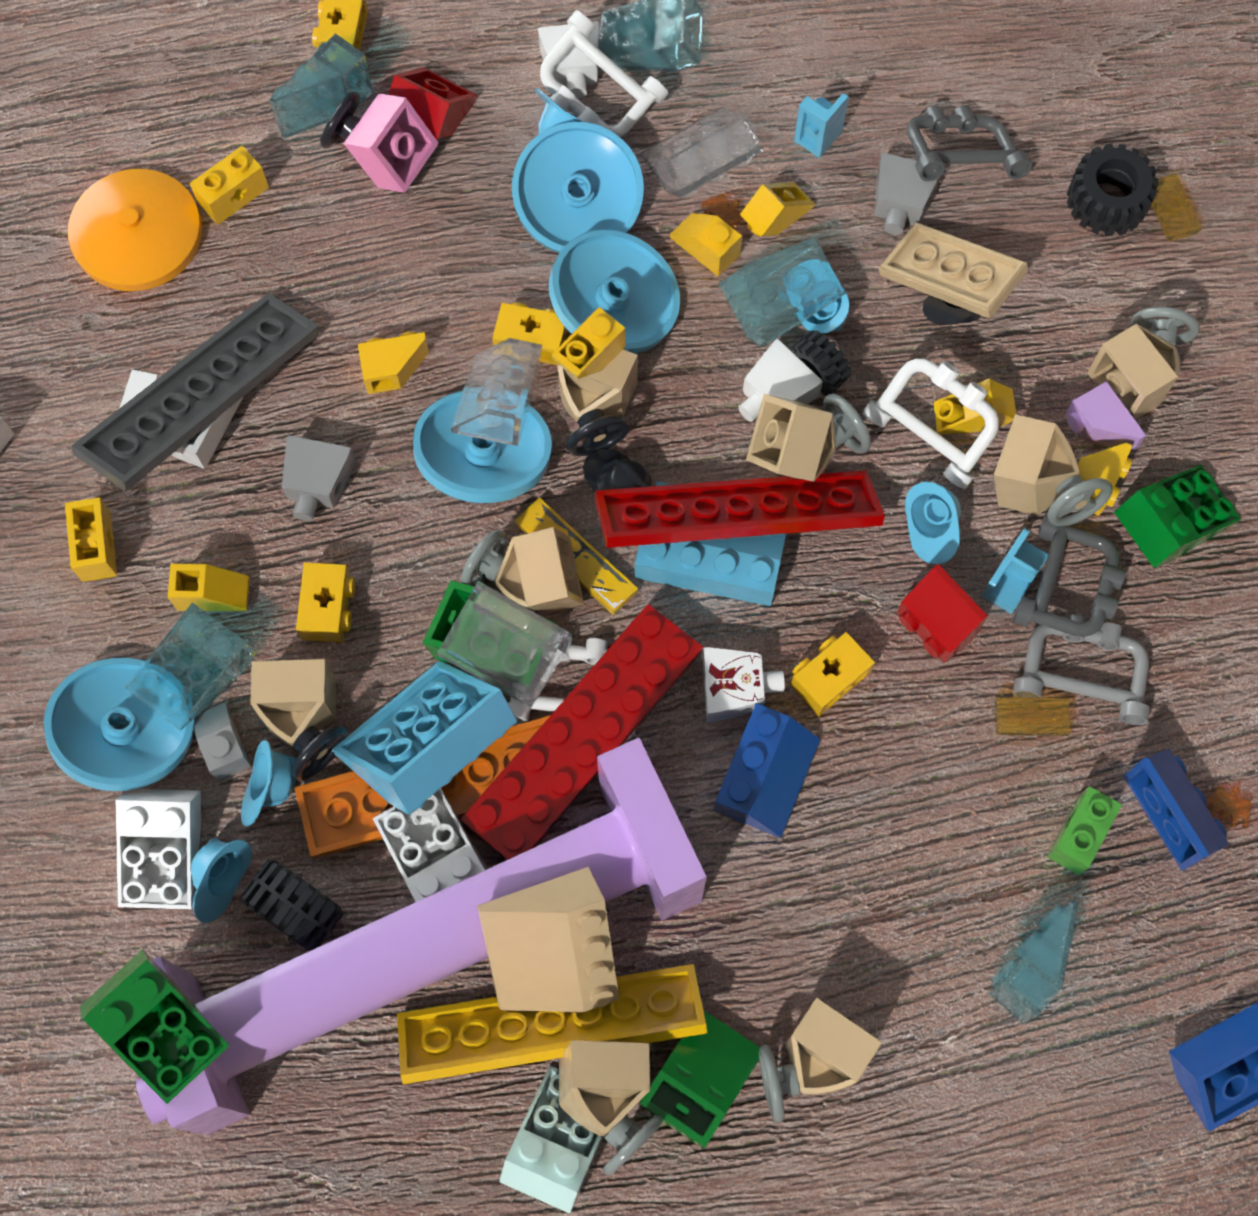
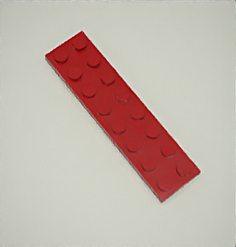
M867 470L822 473L814 482L783 476L597 490L595 493V503L607 548L883 526L885 518L884 511Z
M647 604L460 819L461 822L506 860L535 848L597 776V756L615 749L627 741L703 652V646L655 608Z

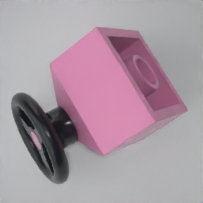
M355 91L348 93L326 124L320 138L321 147L324 149L330 148L341 136L345 139L343 144L378 188L405 193L438 146V141L405 97L378 94L365 114L360 118L357 115L353 116L359 104L360 96Z

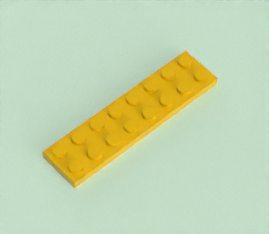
M694 964L617 976L619 999L610 1002L606 1006L597 1007L586 1012L500 1010L497 997L397 1013L402 1084L562 1058L563 1052L572 1040L653 1043L706 1034V1021Z

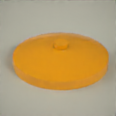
M149 169L123 170L95 182L76 202L68 223L69 245L83 271L96 282L121 291H142L169 282L190 264L199 248L202 237L201 216L190 192L173 177Z

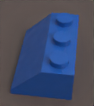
M756 703L716 798L713 811L781 838L820 738L790 716Z
M1166 749L1142 759L1123 778L1181 871H1184L1229 845V842L1226 839L1227 832L1218 819H1213L1206 808L1207 801L1200 789L1193 787L1187 778V770L1182 760L1176 755L1173 756L1170 749Z
M1258 1002L1169 1051L1176 1079L1204 1127L1209 1132L1258 1105Z

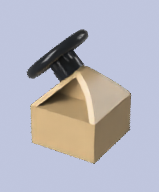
M622 350L602 371L577 379L563 366L558 364L561 401L566 411L578 422L580 427L567 441L566 447L568 452L574 456H588L593 451L609 449L624 439L631 428L630 420L623 415L637 386L638 355ZM584 437L587 438L588 441L584 446H577L580 440Z
M325 659L252 661L250 704L267 728L278 739L293 746L300 753L293 765L292 776L297 781L307 780L319 773L334 759L336 755L332 749L348 737V728L344 724H335L320 732V730L336 719V678ZM311 761L310 766L305 768L306 764Z

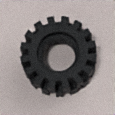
M812 330L790 348V351L823 381L821 392L824 395L832 394L851 377L850 373L852 370L848 366L850 363L848 359L843 358L845 354L842 350H837V344L834 341L829 342L828 336L825 334L822 336L819 331L814 332Z

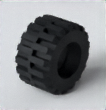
M1105 144L1103 150L1098 146L1093 148L1090 154L1086 153L1082 157L1067 191V196H1069L1067 200L1068 208H1073L1071 215L1074 219H1081L1079 225L1083 228L1087 226L1093 228L1091 232L1095 234L1103 231L1105 236H1113L1114 232H1117L1118 235L1126 234L1128 229L1132 231L1137 228L1139 222H1142L1157 194L1156 189L1159 185L1158 178H1155L1157 171L1154 166H1148L1150 160L1146 155L1141 157L1138 155L1139 150L1133 148L1130 151L1123 144H1119L1118 148L1113 147V144ZM1107 183L1115 185L1126 196H1111L1105 193L1098 184Z
M268 859L240 896L248 908L309 951L322 945L344 915L339 905L276 860Z

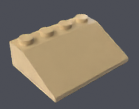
M589 867L477 905L500 1010L586 1012L597 1007L606 1006L610 1002L619 999L605 899Z

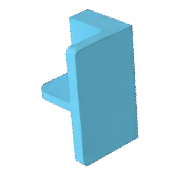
M843 93L834 104L822 97L814 101L806 96L799 105L794 142L821 158L843 131L849 96Z
M1025 528L982 594V597L1010 614L1013 613L1019 604L1021 597L1026 593L1048 556L1044 551L1025 541L1030 533Z

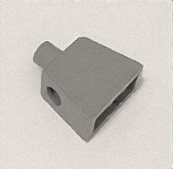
M882 152L876 176L874 214L878 217L886 218L884 230L887 233L900 235L903 233L905 223L914 225L915 222L920 223L935 193L939 178L933 181H923L915 168L916 160Z
M287 436L282 489L287 499L296 501L292 514L294 517L304 521H312L317 506L334 508L356 463L351 447Z

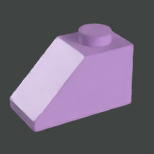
M1107 381L1074 399L1065 414L1070 428L1075 433H1079L1085 442L1111 448L1128 443L1133 445L1130 452H1133L1139 448L1146 437V434Z

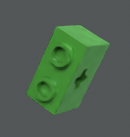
M1089 786L1079 795L1047 857L1077 875L1082 874L1090 867L1122 804Z

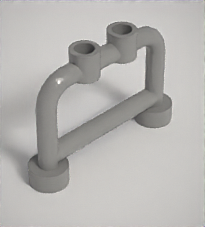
M1080 615L1066 616L1067 619L1077 622H1087V619ZM1104 623L1098 632L1086 637L1073 636L1039 624L1030 636L1023 677L1015 679L1013 695L1021 700L1039 701L1042 698L1044 686L1121 704L1119 720L1131 725H1145L1148 723L1150 707L1143 704L1149 669V655L1140 642L1121 635L1122 627L1115 623ZM1048 635H1058L1069 642L1079 643L1085 641L1097 644L1098 647L1105 650L1121 649L1130 652L1135 661L1131 690H1122L1039 671L1044 639Z

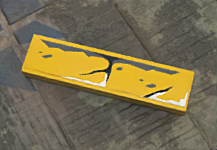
M540 497L515 519V524L525 534L554 527L569 536L580 585L613 616L638 593V588Z

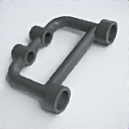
M934 105L929 107L924 112V115L912 118L907 124V136L918 156L915 168L923 181H933L939 178L945 171L944 164L1003 163L1008 177L1013 180L1025 177L1032 169V162L1027 153L1017 151L1010 135L1001 122L987 115H974L971 108L967 105L959 106L952 115H945L940 106ZM929 128L932 133L937 134L943 132L946 128H958L961 133H969L975 128H985L994 134L1002 150L930 151L919 129Z
M1046 511L1037 537L1052 542L1035 600L1021 597L1013 623L1027 628L1031 621L1073 636H1091L1101 629L1105 618L1113 619L1119 600L1111 597L1112 590L1119 591L1121 589L1126 571L1118 568L1119 552L1110 540L1072 526L1052 525L1048 521V511ZM1067 540L1098 549L1105 556V564L1098 581L1099 587L1091 607V617L1088 622L1084 623L1047 612Z

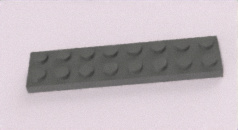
M267 293L72 445L73 455L126 492L319 335V325L270 293Z

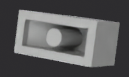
M226 702L194 715V729L198 745L209 772L218 782L252 767Z

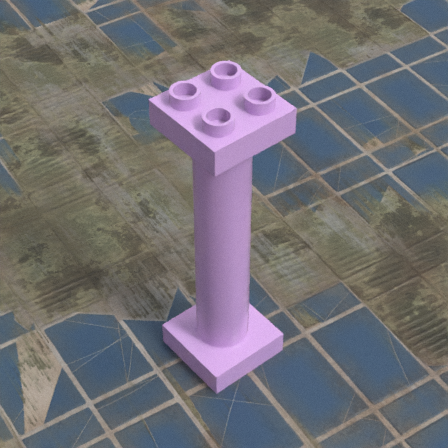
M636 738L597 756L600 792L610 813L212 997L204 998L195 975L161 956L153 959L225 1038L230 1046L168 1104L141 1078L137 1079V1092L150 1121L153 1124H157L167 1119L172 1128L209 1135L249 1116L250 1113L237 1083L236 1075L488 958L477 905L589 867L605 899V903L645 885L661 921L701 903L707 876L640 738Z

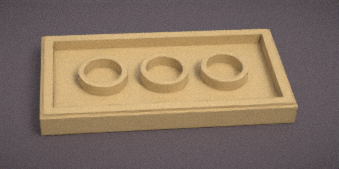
M915 222L878 268L882 277L989 319L992 318L1029 271L1026 262Z

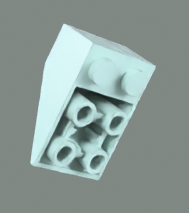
M549 1065L505 1159L499 1182L567 1213H571L602 1136L589 1131L577 1123L559 1105V1069Z

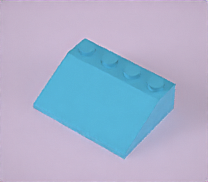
M656 481V485H655V486L673 485V484H668V483ZM786 534L639 545L635 560V578L771 606Z
M438 661L332 750L339 759L389 804L410 815L413 811L423 806L425 801L442 786L448 784L466 765L476 760L480 753L495 740L501 738L517 720L499 688Z

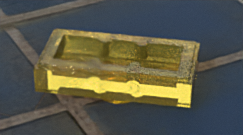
M1177 173L1158 178L1157 194L1151 206L1167 241L1171 242L1199 234L1202 227Z
M997 697L994 700L996 735L1068 736L1071 733L1069 698Z

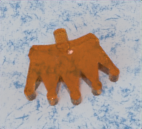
M720 194L701 203L702 208L709 207L704 211V214L718 216L733 229L742 219L741 212L735 209L739 205L737 199L729 203L725 195Z
M1233 786L1231 793H1228L1223 787H1217L1206 800V808L1209 804L1213 803L1210 813L1212 817H1215L1216 813L1221 810L1219 821L1222 825L1231 816V828L1237 826L1240 818L1243 821L1242 827L1246 828L1249 826V811L1252 803L1250 800L1237 797L1240 791L1238 787Z

